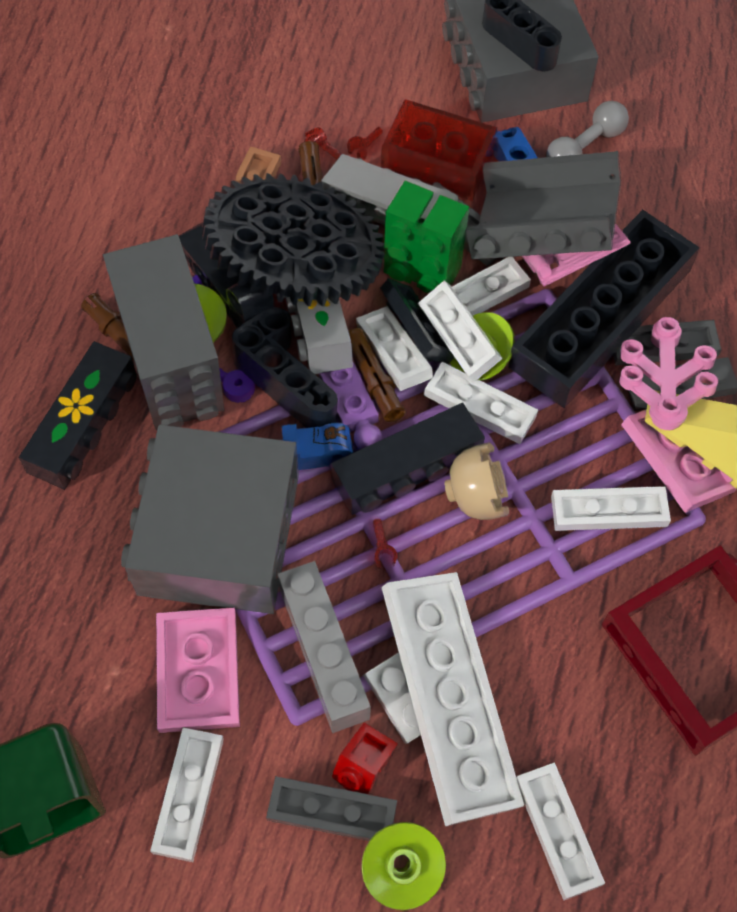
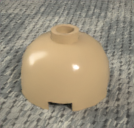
M490 442L473 446L458 455L450 468L451 479L445 480L448 500L450 502L456 501L462 512L478 520L497 519L509 514L508 506L502 507L501 498L508 497L505 477L500 461L492 462L489 453L494 452V446Z

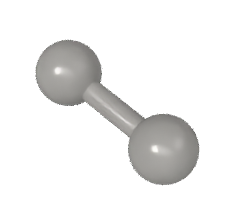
M617 101L601 103L593 113V125L575 139L559 137L553 140L547 148L546 157L583 154L582 149L600 135L608 138L620 135L624 132L629 122L627 109Z

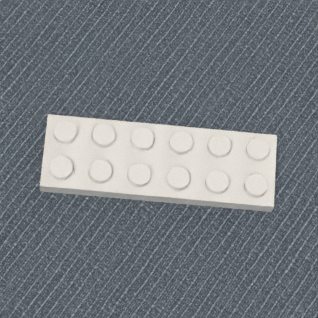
M457 572L387 582L382 587L445 826L523 807L524 802Z

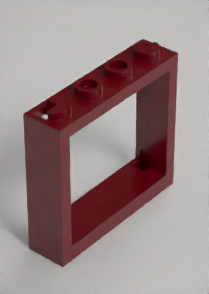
M721 545L611 610L602 623L605 631L695 756L737 730V712L710 728L630 617L709 569L737 604V559L733 555L727 554Z

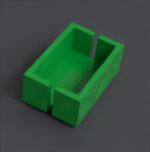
M405 180L386 210L383 273L388 274L396 281H404L409 284L412 281L416 282L418 288L429 294L444 280L451 286L461 269L469 206L440 195L424 223H418L433 198L434 192Z

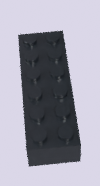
M643 209L622 230L630 240V244L591 263L512 345V356L508 367L564 409L620 349L622 343L631 337L691 271L698 254L699 246Z

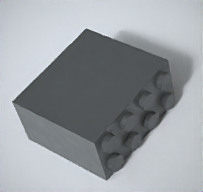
M485 0L444 1L447 19L442 24L443 36L445 41H449L451 44L453 63L459 65L461 84L463 87L468 88L471 110L477 112L481 123L588 101L599 56L574 0H521L561 32L562 40L557 64L554 69L545 72L537 71L530 67L483 28L482 20Z
M178 234L103 254L155 430H158L159 425L182 427L184 422L198 418L200 421H205L216 417L219 412L224 411L218 356Z
M159 425L156 438H150L147 447V460L150 461L148 472H142L139 480V495H142L139 508L134 507L131 514L130 530L133 531L131 544L124 545L121 557V566L125 568L128 574V581L132 583L136 595L274 614L279 590L278 573H281L299 479L296 442Z

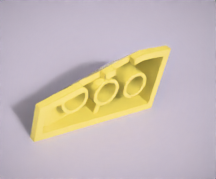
M700 399L687 408L686 420L678 428L663 430L652 422L649 414L650 406L647 404L645 422L679 447L688 446L704 458L701 462L710 470L714 467L721 470L732 479L730 484L737 489V405Z

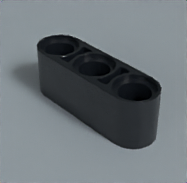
M485 0L482 20L483 28L533 69L541 72L554 69L557 64L562 40L561 32L521 0Z

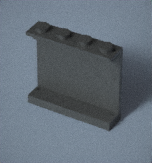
M618 151L484 163L483 175L487 194L479 224L474 227H466L471 259L612 250L622 181Z

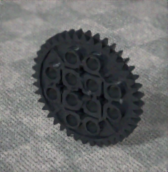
M266 173L264 180L257 174L253 175L252 181L242 177L241 184L233 180L230 187L224 185L221 192H215L214 199L209 200L208 207L205 209L202 239L206 241L205 249L211 251V260H219L217 266L219 269L228 268V278L239 276L238 285L250 283V292L253 293L262 289L264 290V298L276 294L278 302H282L285 297L290 298L293 305H296L299 299H303L307 306H311L312 300H316L321 306H325L327 298L334 304H338L340 297L349 301L351 294L359 296L362 289L367 291L370 283L375 282L385 252H383L385 243H382L383 234L378 233L379 225L372 224L374 219L372 216H364L366 209L355 208L357 201H346L347 194L345 193L334 194V187L325 190L323 189L322 182L311 185L309 178L299 182L297 176L292 175L290 180H286L285 176L279 173L278 179H274L269 173Z

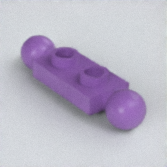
M354 362L352 368L319 373V378L337 394V418L340 423L349 427L350 432L355 431V446L361 450L382 440L381 430L373 425L379 422L378 412Z

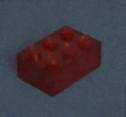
M405 99L382 145L381 168H387L403 176L418 179L431 186L438 182L458 197L473 201L484 176V163L490 162L494 153L497 127Z

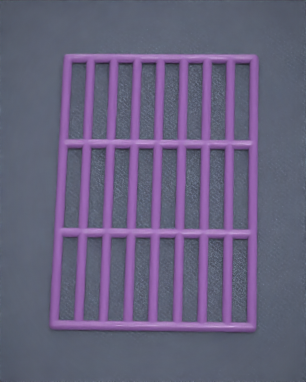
M547 288L491 313L500 315L507 321L543 304L549 308L557 297L551 289ZM522 332V333H520V334L514 336L515 342H516L525 332ZM433 360L428 363L432 367L434 375L441 363ZM379 361V363H380L381 367L383 368L385 374L388 373V372L385 370V368L383 367V365L381 364V362ZM603 366L581 391L599 384L609 400L523 439L521 444L514 443L498 450L489 435L494 431L476 422L485 436L484 443L490 442L494 446V452L489 453L492 462L500 461L508 491V497L501 498V501L504 503L512 499L522 517L404 572L394 554L471 517L462 512L458 507L388 541L377 523L445 492V480L451 479L449 473L404 496L382 504L370 512L363 513L360 511L355 514L356 517L287 548L283 567L364 530L373 548L320 572L324 586L331 585L379 561L382 562L390 580L333 606L337 620L340 621L384 600L382 587L387 582L434 576L530 529L541 547L462 585L461 588L465 601L548 560L560 579L471 622L475 636L479 637L702 526L706 521V517L700 507L686 512V517L668 525V527H664L575 572L573 571L563 553L612 529L575 530L554 540L544 522L554 518L552 502L535 510L525 492L620 448L633 440L624 429L518 480L507 462L612 413L618 412L623 421L628 416L636 414ZM358 370L363 383H366L360 370ZM513 371L486 384L503 392L526 380ZM430 380L402 391L398 388L394 389L399 401L402 402L424 392ZM543 393L524 403L540 411L556 402ZM371 399L377 412H379L380 409L376 401ZM440 404L381 431L383 439L449 408ZM278 405L219 432L245 436L291 415ZM353 443L352 448L354 453L356 451H359V449L355 446V443ZM643 458L580 489L616 488L652 471L653 468L646 458ZM331 465L329 467L299 470L298 484L331 470ZM666 487L667 500L669 502L674 497ZM337 488L293 507L290 525L342 502L343 499ZM278 592L275 611L285 606L281 592ZM235 609L291 724L299 726L324 714L325 712L319 698L300 706L291 686L311 677L307 663H301L283 672L274 652L298 641L293 626L266 638L257 619L267 615V613ZM391 621L347 641L351 656L393 637L394 632ZM360 677L365 693L372 690L365 677Z

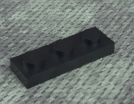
M387 278L380 289L388 300L386 302L387 306L401 320L403 329L412 337L417 348L428 362L434 360L449 365L455 357L418 303L421 300L413 288Z

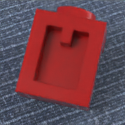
M364 722L340 753L332 778L348 791L369 794L376 778L395 753L398 743Z

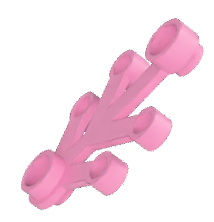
M671 317L661 318L654 324L652 329L651 342L659 348L660 367L642 354L643 345L637 340L630 339L624 341L620 350L621 360L633 365L622 369L619 380L620 385L624 389L634 392L650 406L649 414L652 422L663 430L678 428L686 420L687 408L703 397L712 396L716 392L718 378L710 372L699 373L714 366L717 353L710 346L702 345L697 347L693 358L675 369V347L679 344L682 330L678 321ZM699 373L696 376L694 386L676 396V387ZM643 374L660 387V394L642 381Z

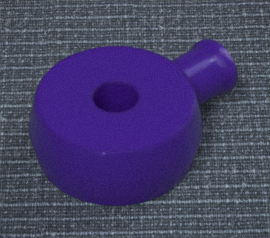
M219 368L221 382H223L222 391L230 401L242 403L253 396L256 385L240 369L226 373Z

